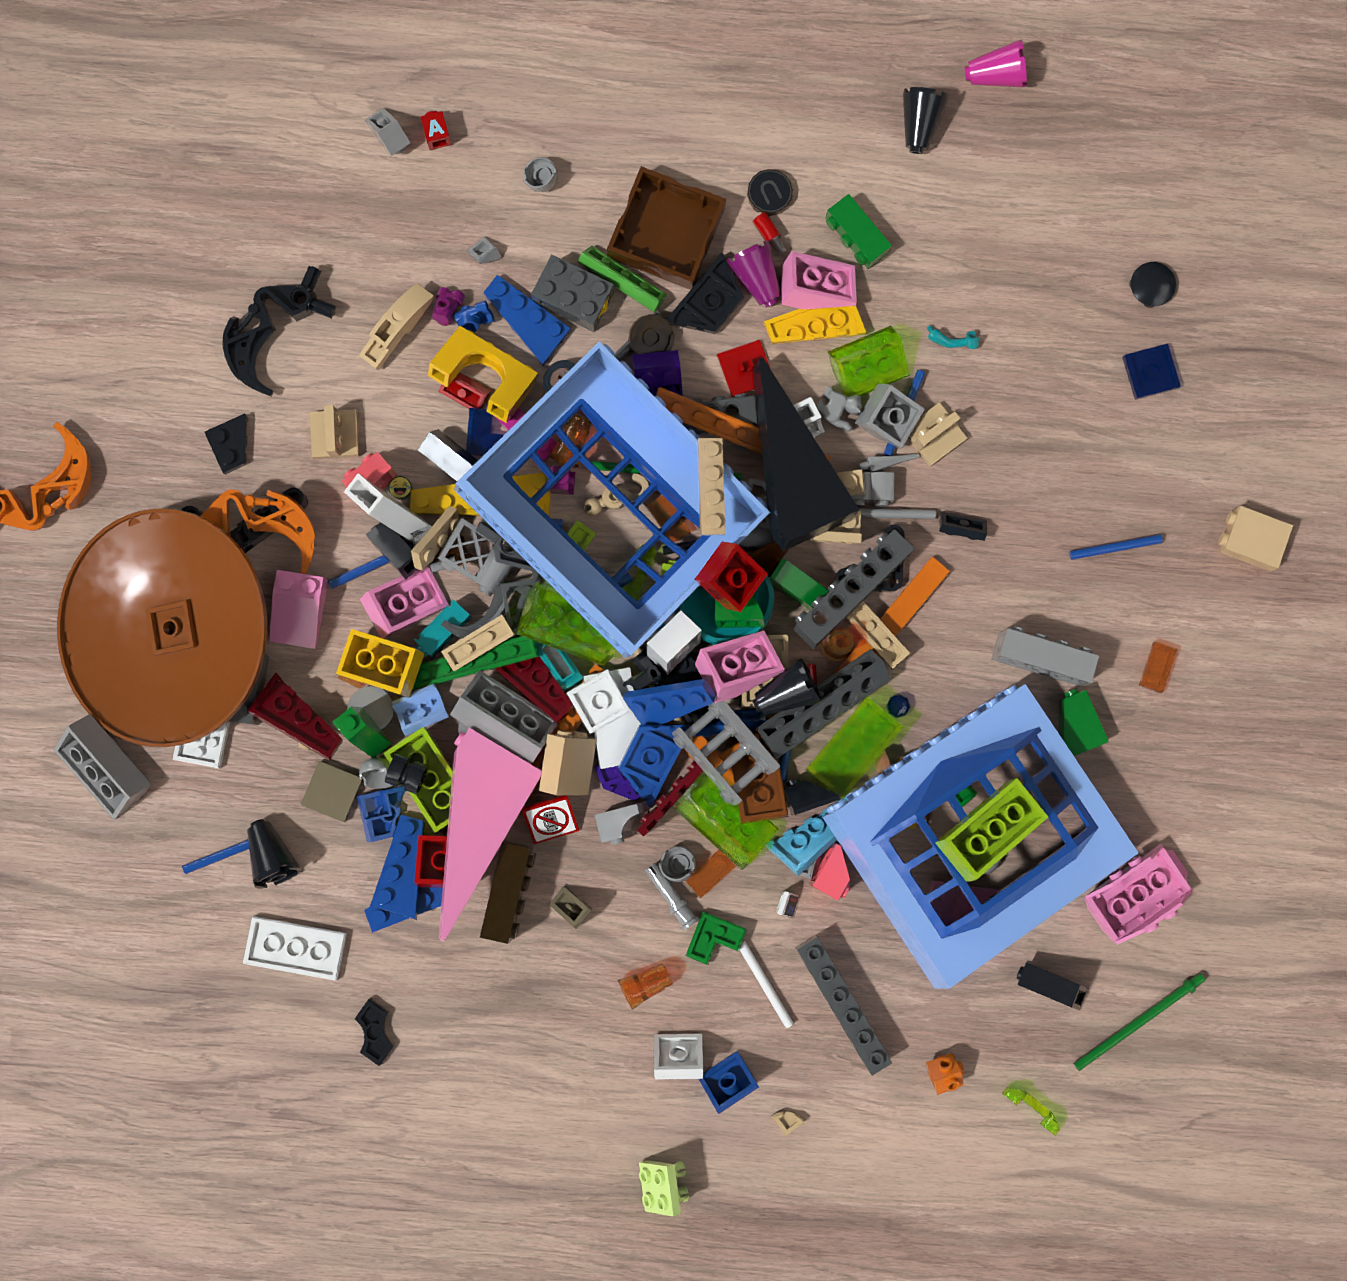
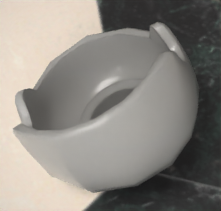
M537 157L529 161L523 169L524 183L535 192H546L551 190L556 184L558 177L557 168L554 162L548 158Z
M373 757L364 761L359 769V779L363 778L364 785L369 788L385 789L393 786L385 783V776L390 765L389 761L381 757Z
M674 846L665 851L659 863L662 875L671 882L678 883L688 880L696 867V859L693 853L687 848Z

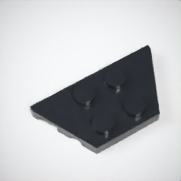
M723 253L717 257L666 320L671 325L715 334L744 300L740 287H738Z

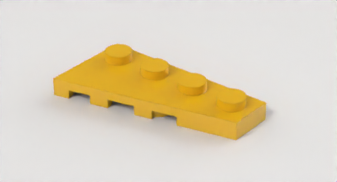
M856 305L797 309L764 321V326L772 345L866 334Z

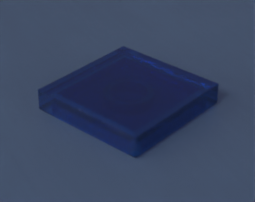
M1168 344L1126 354L1122 357L1135 400L1176 390L1181 387Z

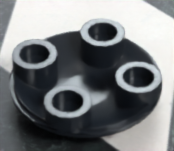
M1147 262L1134 271L1129 286L1139 302L1147 308H1153L1167 303L1173 297L1176 290V279L1173 272L1164 264Z

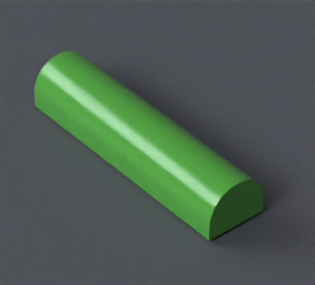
M590 246L581 253L578 264L598 277L614 284L615 288L652 312L656 313L667 296L665 292L594 246Z

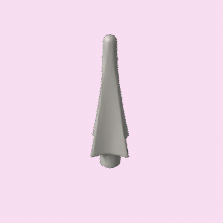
M920 454L868 457L867 460H864L865 462L858 463V470L878 472L888 467L920 457Z

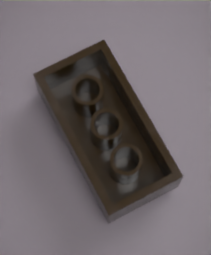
M507 841L502 842L480 938L506 944L510 943L515 937L517 938L520 924L516 923L517 916L523 913L525 900H522L523 891H528L531 880L527 873L528 869L534 866L536 853H532L533 847Z

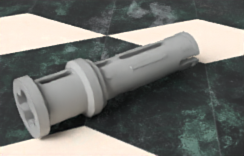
M656 862L651 865L656 875L650 867L644 870V872L647 873L665 901L671 907L669 908V913L675 915L682 926L681 930L684 931L700 918L692 913L687 905V899H681L669 880L662 875Z

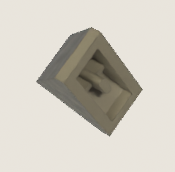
M564 886L549 904L575 929L579 927L592 910L588 904Z

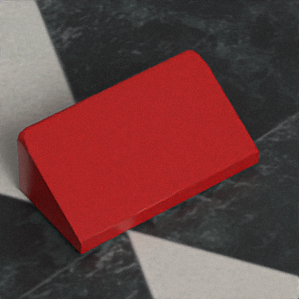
M459 372L448 387L441 384L438 392L479 414L490 396L491 390Z

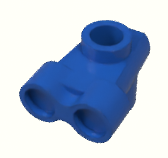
M486 300L475 303V306H463L459 312L454 313L458 326L471 330L474 333L479 328L478 324L484 323L485 325L495 321L493 312L489 309Z

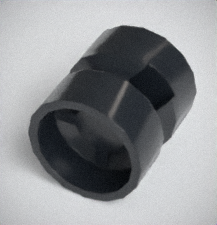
M395 754L387 770L385 783L396 787L403 785L404 790L418 794L425 780L428 765L417 761L411 764L409 758Z

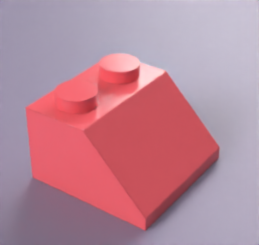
M376 452L375 454L370 453L362 460L363 464L358 468H352L347 471L342 483L347 488L359 473L383 490L398 476L384 458Z
M832 844L809 885L838 901L840 897L844 898L848 893L850 878L841 846Z

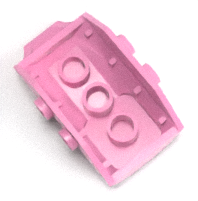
M1162 844L1142 857L1138 855L1128 862L1129 866L1127 868L1115 870L1109 875L1110 879L1085 896L1089 912L1101 930L1117 945L1145 931L1146 933L1154 931L1159 927L1158 922L1164 918L1168 920L1178 913L1177 909L1183 906L1193 893V890L1187 883L1188 871L1173 850H1165Z

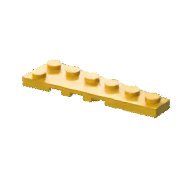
M543 472L512 476L513 480L530 498L548 481ZM455 484L411 490L410 510L417 515H442L450 506L458 510L459 516H480L454 491ZM550 490L536 503L549 517Z

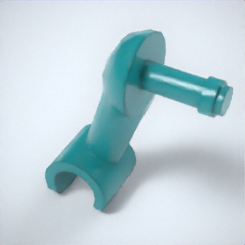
M931 325L927 327V330L930 332L928 335L929 340L943 347L958 348L966 346L969 349H976L979 346L980 338L976 337V332L973 330L966 333V338L950 339L942 334L940 330H934Z

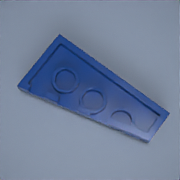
M498 275L483 292L484 296L507 321L542 366L546 364L571 331L567 325Z

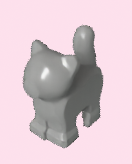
M828 386L823 397L828 399L829 403L824 405V402L820 399L816 408L826 422L849 432L852 429L850 423L840 418L844 410L859 416L862 409L861 397L856 394L847 397L842 393L833 391L832 387Z

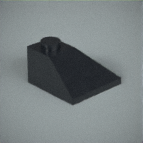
M799 778L786 782L787 787L784 788L785 798L791 815H797L840 800L838 794L809 781L800 782Z

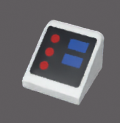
M784 890L776 910L777 914L793 918L800 896Z

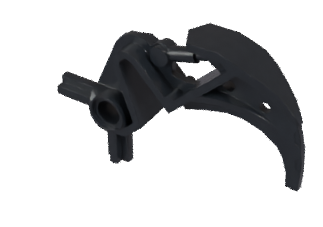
M308 266L301 285L261 287L254 294V303L249 305L248 313L241 320V324L239 325V318L235 316L230 317L223 332V352L226 362L238 380L257 392L272 397L274 392L258 380L255 370L256 357L259 350L276 331L265 305V300L271 298L296 322L310 316L312 311L330 319L336 313V306L317 299L314 288L322 271L316 267ZM307 296L303 304H297L299 297ZM254 317L260 318L258 327L242 334L240 333Z

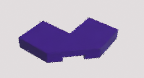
M600 765L594 767L603 789L633 801L642 798L632 787L629 780L624 778L618 766L600 769Z

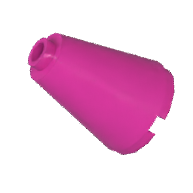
M1017 40L968 61L969 66L964 67L966 81L970 80L971 85L1027 87L1022 40Z

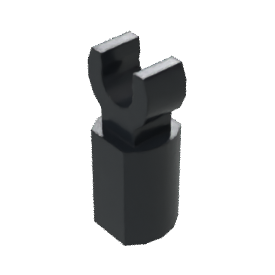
M650 666L634 677L627 679L623 686L630 685L633 687V690L645 689L658 681L661 674L655 666Z

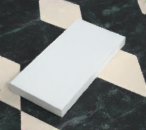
M630 667L609 671L623 697L627 691H634L630 685L623 686V683L632 677ZM600 673L583 676L584 682ZM632 711L594 732L600 769L619 766L638 726L641 725Z
M252 916L243 964L337 981L347 933Z

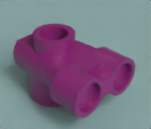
M441 287L436 295L437 302L432 318L438 324L448 326L454 322V311L457 306L460 307L462 305L465 295L461 291H450L446 287Z

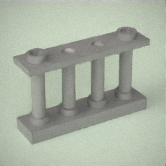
M725 701L713 702L708 705L709 711L685 732L680 727L672 732L673 740L679 748H684L719 788L722 799L734 806L742 801L737 794L761 772H766L769 775L774 773L780 765ZM714 718H719L725 724L724 729L699 750L690 739ZM730 736H735L740 742V747L718 767L714 768L706 757ZM750 754L756 761L755 766L734 785L730 786L722 775L743 756Z

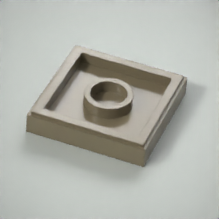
M319 761L300 805L346 822L363 778L359 779V776Z

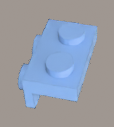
M435 684L411 693L410 698L404 696L391 703L405 736L416 732L422 727L430 726L449 717L442 696Z

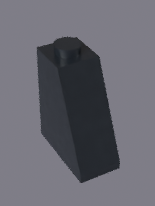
M1026 963L1024 967L1021 966L1017 974L1019 986L1077 1010H1080L1088 988L1029 963Z

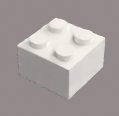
M682 611L677 615L671 614L665 620V626L660 631L655 630L647 639V656L666 675L696 648L701 641V629Z

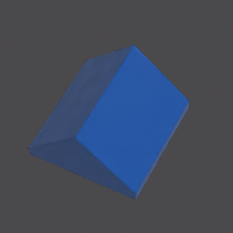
M738 1051L704 1072L703 1079H699L718 1114L759 1088L758 1082Z

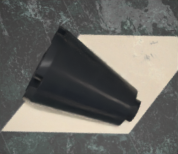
M910 87V91L906 88L904 89L905 147L910 149V153L923 154V151L929 149L948 102L949 95L942 91L940 96L935 94L936 89L924 87Z
M802 658L796 660L784 672L777 675L755 693V699L752 701L758 713L762 711L764 715L821 702L822 698L815 681L812 680L809 674L811 672Z
M264 819L252 822L250 824L251 827L247 830L254 887L257 889L268 888L266 883L274 882L275 885H278L295 877L298 874L297 870H301L300 866L269 821H264Z

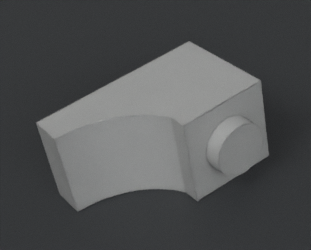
M646 802L596 814L595 819L601 843L610 841L611 845L625 842L624 837L632 835L631 827L635 819L648 811Z

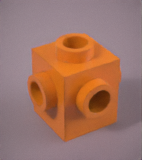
M953 1053L941 1055L934 1060L926 1062L928 1075L937 1095L947 1091H954L964 1086L962 1075L966 1074L961 1061H956Z

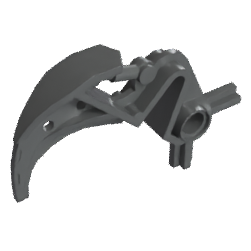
M482 519L475 530L494 543L495 561L532 571V576L499 583V586H496L488 611L476 623L468 626H457L444 620L441 626L460 638L466 637L502 614L514 633L517 634L531 617L532 610L529 608L526 609L521 618L519 616L521 611L524 610L528 596L533 592L532 587L536 586L542 578L514 549L505 551L502 546L504 539ZM516 590L521 596L517 604L516 614L510 617L508 598Z

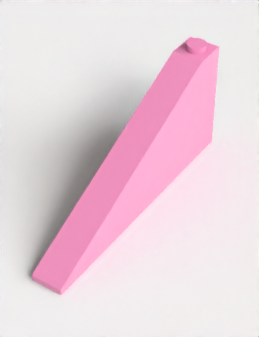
M471 728L467 730L466 734L461 731L454 743L458 747L454 752L438 938L442 942L447 938L542 774V771Z

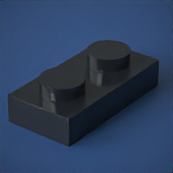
M942 511L939 520V532L947 535L967 537L971 540L985 541L987 536V520Z

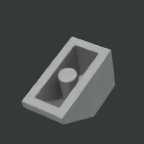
M384 108L365 120L391 156L403 152L406 146L410 144L398 121Z

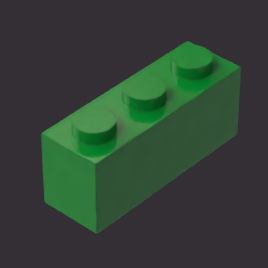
M847 194L827 210L825 218L828 227L832 231H837L841 236L842 244L846 248H851L855 253V259L861 266L865 265L869 269L889 254L892 245L850 194Z

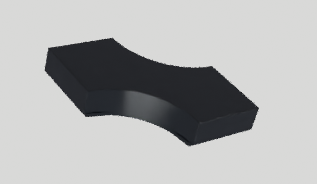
M369 998L355 1017L364 1033V1044L360 1053L380 1066L394 1047L385 1032V1020L389 1011Z

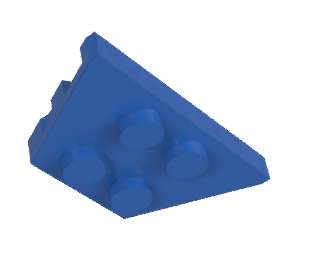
M659 724L638 726L618 768L648 807H652L681 751V748L673 740L672 732L678 727L685 732L691 725Z

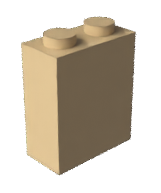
M1239 506L1233 511L1231 510L1226 518V523L1228 524L1226 531L1221 534L1218 545H1220L1218 552L1269 572L1278 569L1294 525L1243 506Z
M558 730L557 734H547L539 791L554 795H588L596 739L587 737L588 733L574 731L573 735L572 732Z

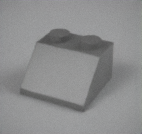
M877 384L855 424L871 435L902 449L925 409L892 385Z

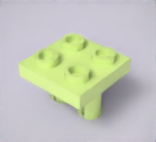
M648 1160L639 1162V1178L642 1183V1201L645 1211L668 1216L680 1215V1202L689 1200V1195L683 1196V1194L688 1193L686 1186L677 1187L676 1178L684 1177L686 1171H680L685 1169L684 1163L678 1161L669 1164Z

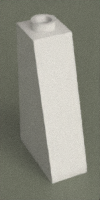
M359 473L344 491L367 514L416 545L432 527L422 517Z

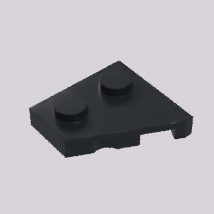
M245 413L204 432L222 473L225 475L246 465L247 454L245 449L248 437L246 435L248 416Z

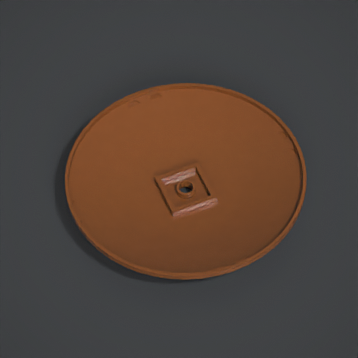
M148 509L128 514L112 522L96 534L82 549L67 575L62 589L57 617V639L61 663L68 683L80 704L88 714H91L102 727L126 741L149 747L179 746L202 739L222 727L242 707L250 695L262 668L267 643V612L257 574L251 562L233 538L205 518L174 509ZM171 622H173L176 626V630L173 634H171L169 631V625Z

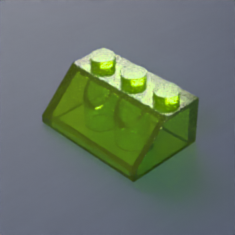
M892 326L828 351L833 373L842 393L847 397L855 394L862 396L874 391L877 384H891L910 376L902 338Z

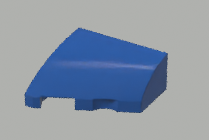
M404 786L357 796L367 842H375L394 836L396 820L401 810L402 795L405 793Z

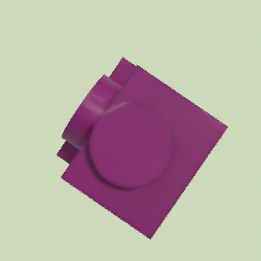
M551 466V470L553 473H556L562 466ZM569 470L550 489L551 494L574 495L576 472Z

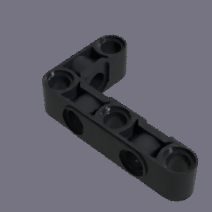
M289 488L281 493L291 498L294 495H300L301 499L298 504L304 510L308 505L307 496L298 488ZM191 505L181 509V511L196 513L198 516L203 514L202 511ZM269 505L262 509L259 508L253 513L266 517L280 510L277 506ZM282 515V516H281V519H282L283 521H285V520H286V516H285V515ZM242 520L231 531V537L243 552L247 553L274 532L259 531L254 533L253 529H248L245 521Z

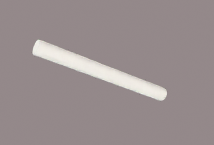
M743 941L740 952L785 1028H789L794 1022L747 943Z

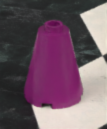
M765 240L763 241L765 246L753 245L735 254L736 260L733 261L732 258H728L727 262L760 306L764 304L767 308L778 303L777 298L781 295L769 241Z

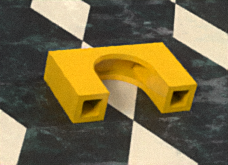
M459 326L429 363L428 376L448 387L458 373L469 365L481 364L492 368L498 373L502 383L490 397L487 412L507 423L534 388L538 373L532 367L516 360L512 355L499 350L491 342L476 336L471 330H466Z

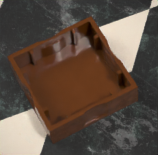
M641 166L630 191L627 207L618 220L607 247V255L619 263L691 290L695 285L724 213L726 199L696 187L680 184L671 177Z

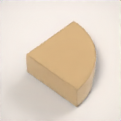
M779 1111L771 1115L785 1136L805 1123L801 1116L792 1111Z

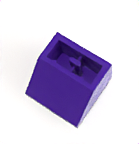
M678 350L632 355L634 377L637 380L639 378L648 385V391L654 397L659 387L683 396Z

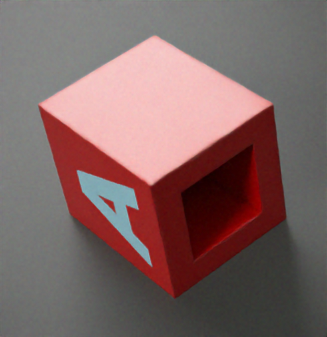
M429 111L425 115L420 116L430 151L452 145L443 111Z

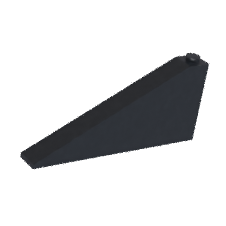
M762 357L759 358L753 369L768 511L770 512L769 521L773 540L781 547L782 551H785L851 521L859 511V508Z

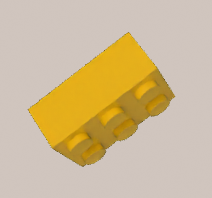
M351 629L336 674L410 698L424 653L402 644Z

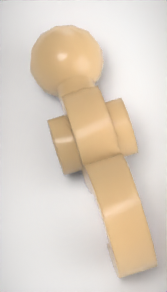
M638 474L632 475V481L641 485L642 490L640 493L632 494L626 489L616 486L631 502H634L649 487L647 480ZM606 488L601 499L589 498L585 501L583 508L589 516H596L605 506L616 510L621 508L623 504ZM590 507L591 510L586 511L585 508Z

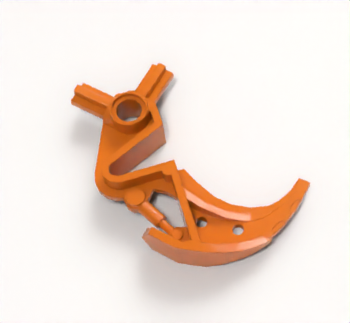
M56 422L53 427L59 431L64 439L65 453L61 463L51 474L37 482L34 486H30L33 519L31 520L16 493L6 489L0 490V503H2L0 524L36 531L41 529L45 525L47 517L53 516L55 510L64 503H66L65 507L68 510L76 509L86 497L92 478L89 455L76 436L60 423ZM68 490L65 496L59 497L53 503L48 504L45 502L50 492Z
M230 489L223 492L200 516L220 527L231 537L230 500H235L248 529L252 528L253 531L279 533L296 543L302 554L300 573L307 574L314 552L315 531L307 512L291 497L268 490L267 496L278 499L277 501H271L266 498H256L253 495L244 496L240 491ZM255 505H274L280 510L266 517H261L252 512ZM282 515H285V516H286V520H285V521H283V520L281 519V516H282ZM299 526L303 528L302 532H298L297 528Z

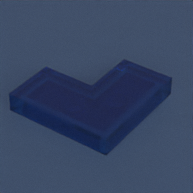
M469 408L466 451L471 455L484 456L505 435L492 433L493 415L488 413L487 409Z

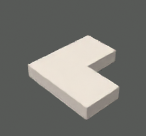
M226 722L218 730L202 738L201 741L197 740L175 746L172 760L221 769L230 722Z

